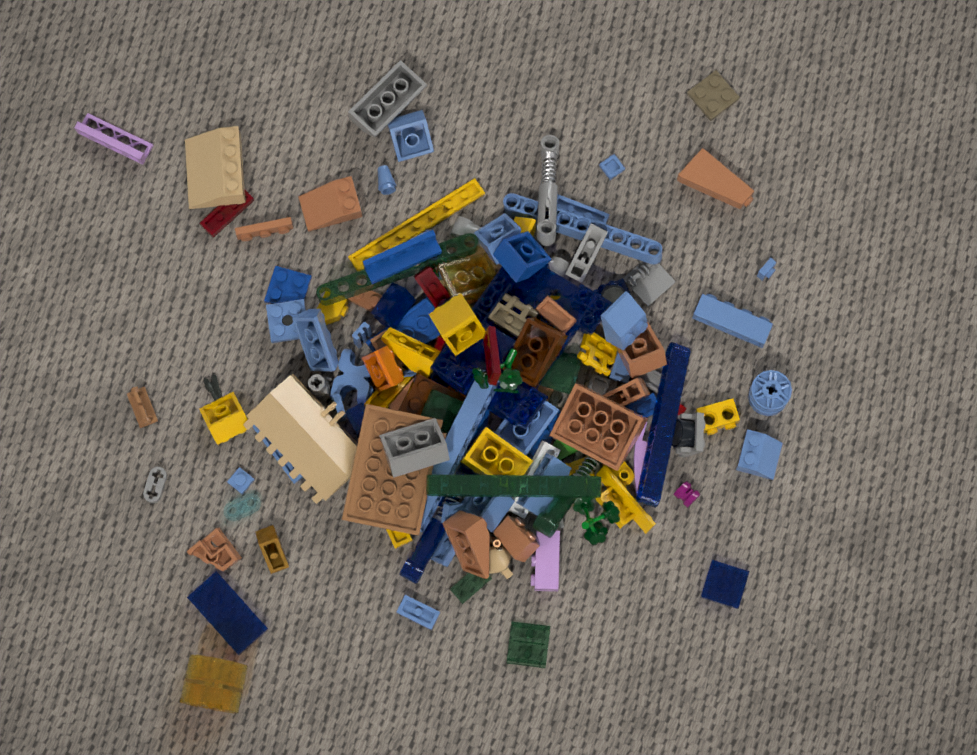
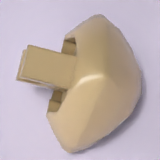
M492 546L489 548V574L501 573L508 579L513 575L508 568L511 554L504 546Z

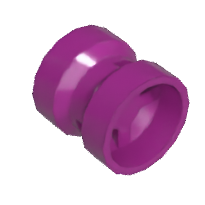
M686 481L673 495L677 499H681L688 508L701 494L697 490H693L691 484Z

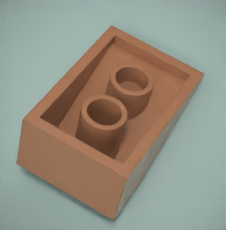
M352 176L334 180L298 196L308 232L362 217Z
M649 323L646 330L631 345H628L624 350L616 347L632 379L667 365L665 350Z
M459 510L442 524L463 571L487 579L489 577V532L487 523L482 517Z

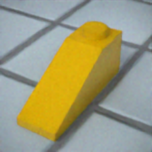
M391 327L381 337V340L411 371L429 378L436 369L441 351Z

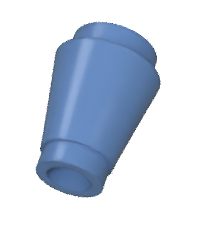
M388 166L378 167V190L383 195L394 193L397 185Z

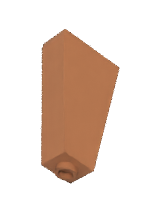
M704 148L697 153L677 177V181L738 209H741L743 206L748 207L754 200L752 197L754 190Z

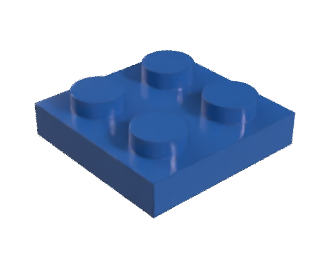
M275 266L264 302L275 304L300 299L305 301L312 276Z

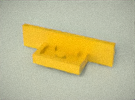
M604 465L596 476L607 490L601 493L595 500L602 508L603 503L612 501L618 507L620 521L616 524L620 529L634 520L645 534L648 533L656 523L640 506L639 502L627 491V488L616 478L614 473Z

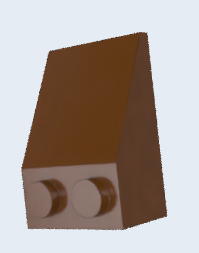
M527 318L512 348L517 351L511 369L519 370L523 382L536 388L560 353L568 336L537 318Z

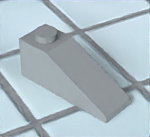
M592 223L590 224L566 275L581 283L585 281L608 231Z

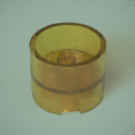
M189 655L180 703L220 712L239 714L248 666L214 657Z

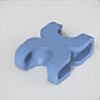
M346 348L342 351L338 363L339 369L344 374L334 379L330 396L334 402L333 395L339 394L343 402L349 391L358 390L357 402L364 408V403L374 393V388L369 383L372 381V378L365 364L355 366V353L351 349Z

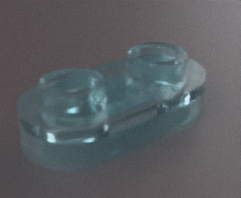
M255 494L242 496L225 505L223 510L224 516L232 522L243 519L259 511L261 500ZM249 500H254L253 506H248ZM236 508L237 511L235 514H230V509Z

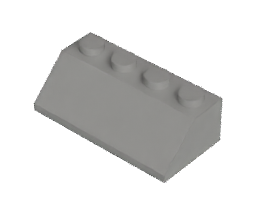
M400 60L348 111L349 119L363 132L376 137L427 87V84Z

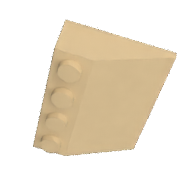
M239 127L218 128L186 139L189 209L245 203L242 143Z

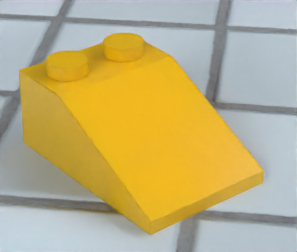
M485 427L466 452L461 462L474 472L512 493L533 460Z

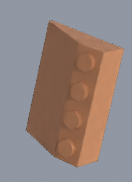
M575 383L550 436L618 471L639 438L648 419L581 384Z

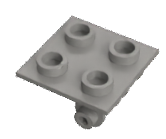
M643 261L623 278L624 282L647 306L676 283L659 263L649 264Z

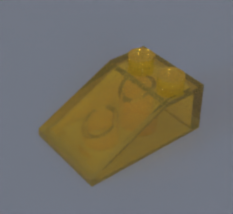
M486 252L437 266L451 297L461 293L465 300H479L493 296L502 286Z

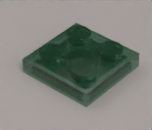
M431 389L421 416L443 420L441 432L446 433L447 436L464 402Z

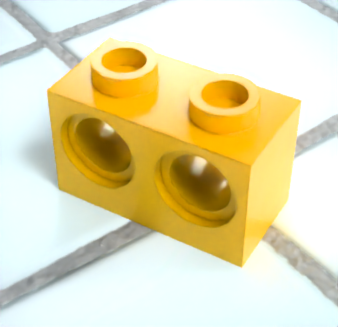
M733 398L697 408L695 413H704V418L711 417L714 423L712 425H705L704 433H707V435L718 433V429L725 428V430L736 428V424L740 421ZM725 411L730 412L732 418L727 420L723 418L722 413Z

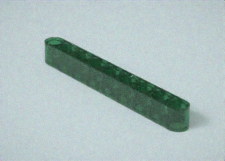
M467 233L438 243L442 250L438 259H428L421 262L418 266H412L374 284L371 283L365 269L324 283L317 288V298L322 305H331L414 276L427 266L434 269L471 256L478 251V238L472 233ZM468 241H473L475 245L473 247H467L465 246V243ZM450 247L457 249L453 254L447 252ZM360 279L367 280L364 285H358L357 281ZM342 285L349 287L345 292L340 291L339 288ZM325 291L331 293L327 298L321 297V294Z
M426 475V495L451 497L600 498L602 497V477Z

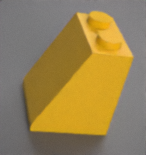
M461 293L452 297L442 306L435 308L429 314L442 338L455 356L481 340L486 332Z

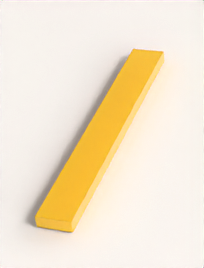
M474 178L351 254L348 258L356 271L360 273L364 270V260L407 242L413 237L429 230L485 195V192Z

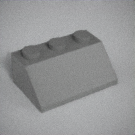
M436 418L379 435L393 478L450 460L447 443Z

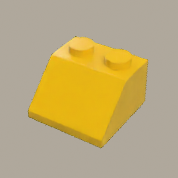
M234 392L199 409L217 445L247 431L243 424L248 419Z

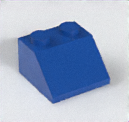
M529 231L503 239L493 253L499 264L502 265L516 283L530 278L551 261L550 256Z

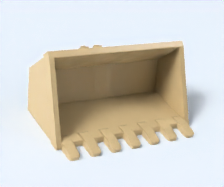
M292 374L246 415L249 419L243 425L247 430L253 425L260 430L255 436L258 442H261L265 437L271 442L270 446L266 449L269 454H273L277 449L283 455L278 460L279 465L283 467L288 462L292 464L294 469L289 475L292 479H295L299 474L305 478L306 481L300 487L307 491L312 486L318 492L312 497V500L317 504L322 499L326 501L350 479L357 441L338 422L345 412L342 410L335 417L331 415L330 411L336 407V402L334 401L325 408L305 385Z

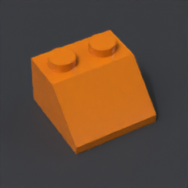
M388 346L362 357L378 392L404 381L403 372L397 366L394 360V353Z

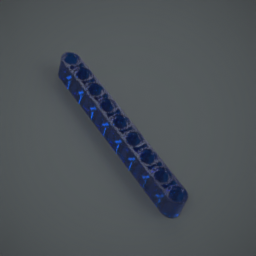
M674 342L668 345L665 354L667 365L663 366L636 495V502L656 508L661 500L690 357L689 347Z

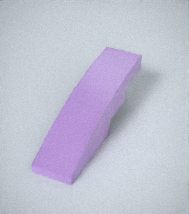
M646 424L634 444V486L639 503L642 502L652 463L645 461L649 442L642 441Z

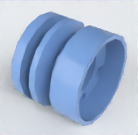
M763 371L756 376L749 388V404L760 415H777L785 408L791 398V383L779 371ZM770 388L773 389L772 395L768 394Z

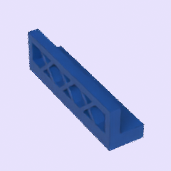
M431 230L364 260L363 265L371 283L374 284L441 254L442 250L436 240L434 230Z

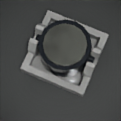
M697 412L694 414L677 415V420L673 422L670 429V442L674 448H677L676 454H679L678 457H689L703 452L705 447L704 429L706 425L704 413Z

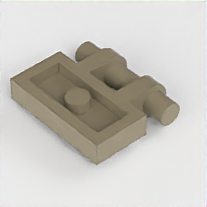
M506 293L503 297V300L508 302L506 306L499 302L488 319L518 338L527 320L526 318L528 316L537 318L539 312L535 311L531 305H526L519 301L518 297ZM514 307H516L517 309L521 310L522 312H521V314L519 315L518 313L514 312L512 309H513Z

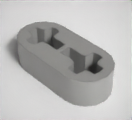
M154 467L149 473L143 493L144 498L149 503H157L162 497L168 476L162 467ZM161 471L163 478H159L156 484V478L153 475ZM155 486V492L158 495L157 497L154 496L153 499H150L148 492H152Z

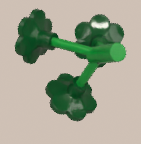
M510 349L505 362L500 364L501 369L504 367L506 369L503 370L498 379L501 388L494 389V391L519 393V391L514 389L523 380L519 370L511 369L517 354L516 350ZM473 368L474 380L481 389H487L489 387L487 370L482 372L480 368Z
M582 493L580 496L574 497L573 510L586 516V521L581 525L583 529H586L584 534L585 540L589 541L593 546L598 543H604L608 529L597 521L608 519L611 524L619 522L620 511L612 501L604 502L602 505L604 510L601 515L590 518L589 512L595 509V497L589 496L588 493Z

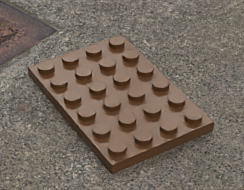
M369 404L365 405L341 520L419 536L433 465L393 478L379 435L433 418ZM436 419L441 429L443 420Z

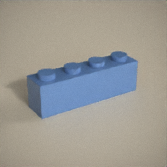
M702 294L692 319L760 348H763L773 325L769 319L762 316L758 318L746 309H737L730 302L724 301L723 303L718 301L711 294Z

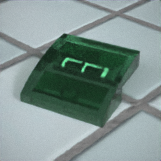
M511 621L506 664L546 668L550 626Z

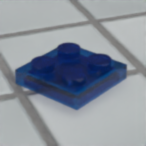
M711 560L700 598L738 610L750 571Z

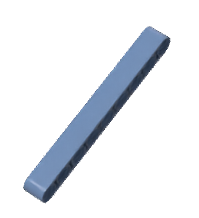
M513 193L507 194L504 197V211L508 216L513 218H532L536 220L537 225L538 201ZM511 203L516 204L514 207L508 206ZM557 208V233L582 241L592 223L608 231L601 246L602 248L649 264H658L662 260V245L657 241ZM528 209L534 210L531 213L525 212ZM563 221H568V222H569V223L566 224V225L561 224V222H563ZM580 227H585V228H587L586 230H583V231L579 230ZM615 239H621V240H622V241L619 242V243L614 242ZM633 245H639V246H640V247L637 248V249L632 248ZM651 251H657L658 253L655 254V255H652V254H650L649 252H651Z
M474 381L445 438L450 460L433 465L420 528L421 533L428 527L496 392L494 389L498 388L499 381L496 385H489L487 389H481L479 384Z

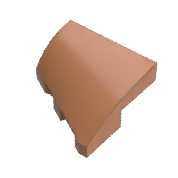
M216 528L203 540L198 541L186 551L189 555H194L202 559L203 562L214 565L215 568L221 571L227 570L242 559L220 528Z

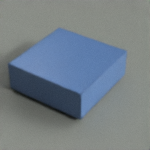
M615 154L599 164V167L609 180L625 170V167Z

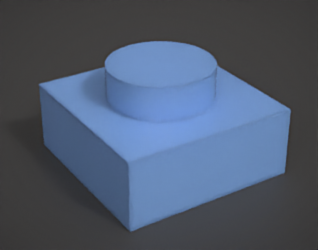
M770 258L758 271L757 277L762 281L765 277L769 279L776 271L774 269L776 262Z
M239 467L227 483L243 495L255 479Z
M459 502L444 503L441 522L443 523L459 510L462 511L463 504Z

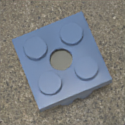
M304 299L266 305L271 342L278 343L299 339L292 317L306 311Z

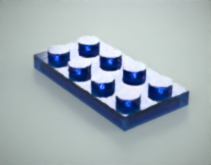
M217 571L187 597L239 656L268 630L265 624Z

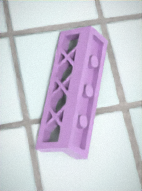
M87 113L82 123L77 122L74 127L78 134L142 165L153 147V144ZM89 119L97 123V129L87 126ZM109 128L113 130L114 136L109 137L103 134L102 130ZM126 136L131 144L126 145L118 141V138ZM143 144L147 148L143 153L136 150L134 146Z

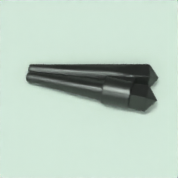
M212 374V382H209L208 378H204L203 382L208 393L210 392L213 399L217 400L223 396L217 376Z

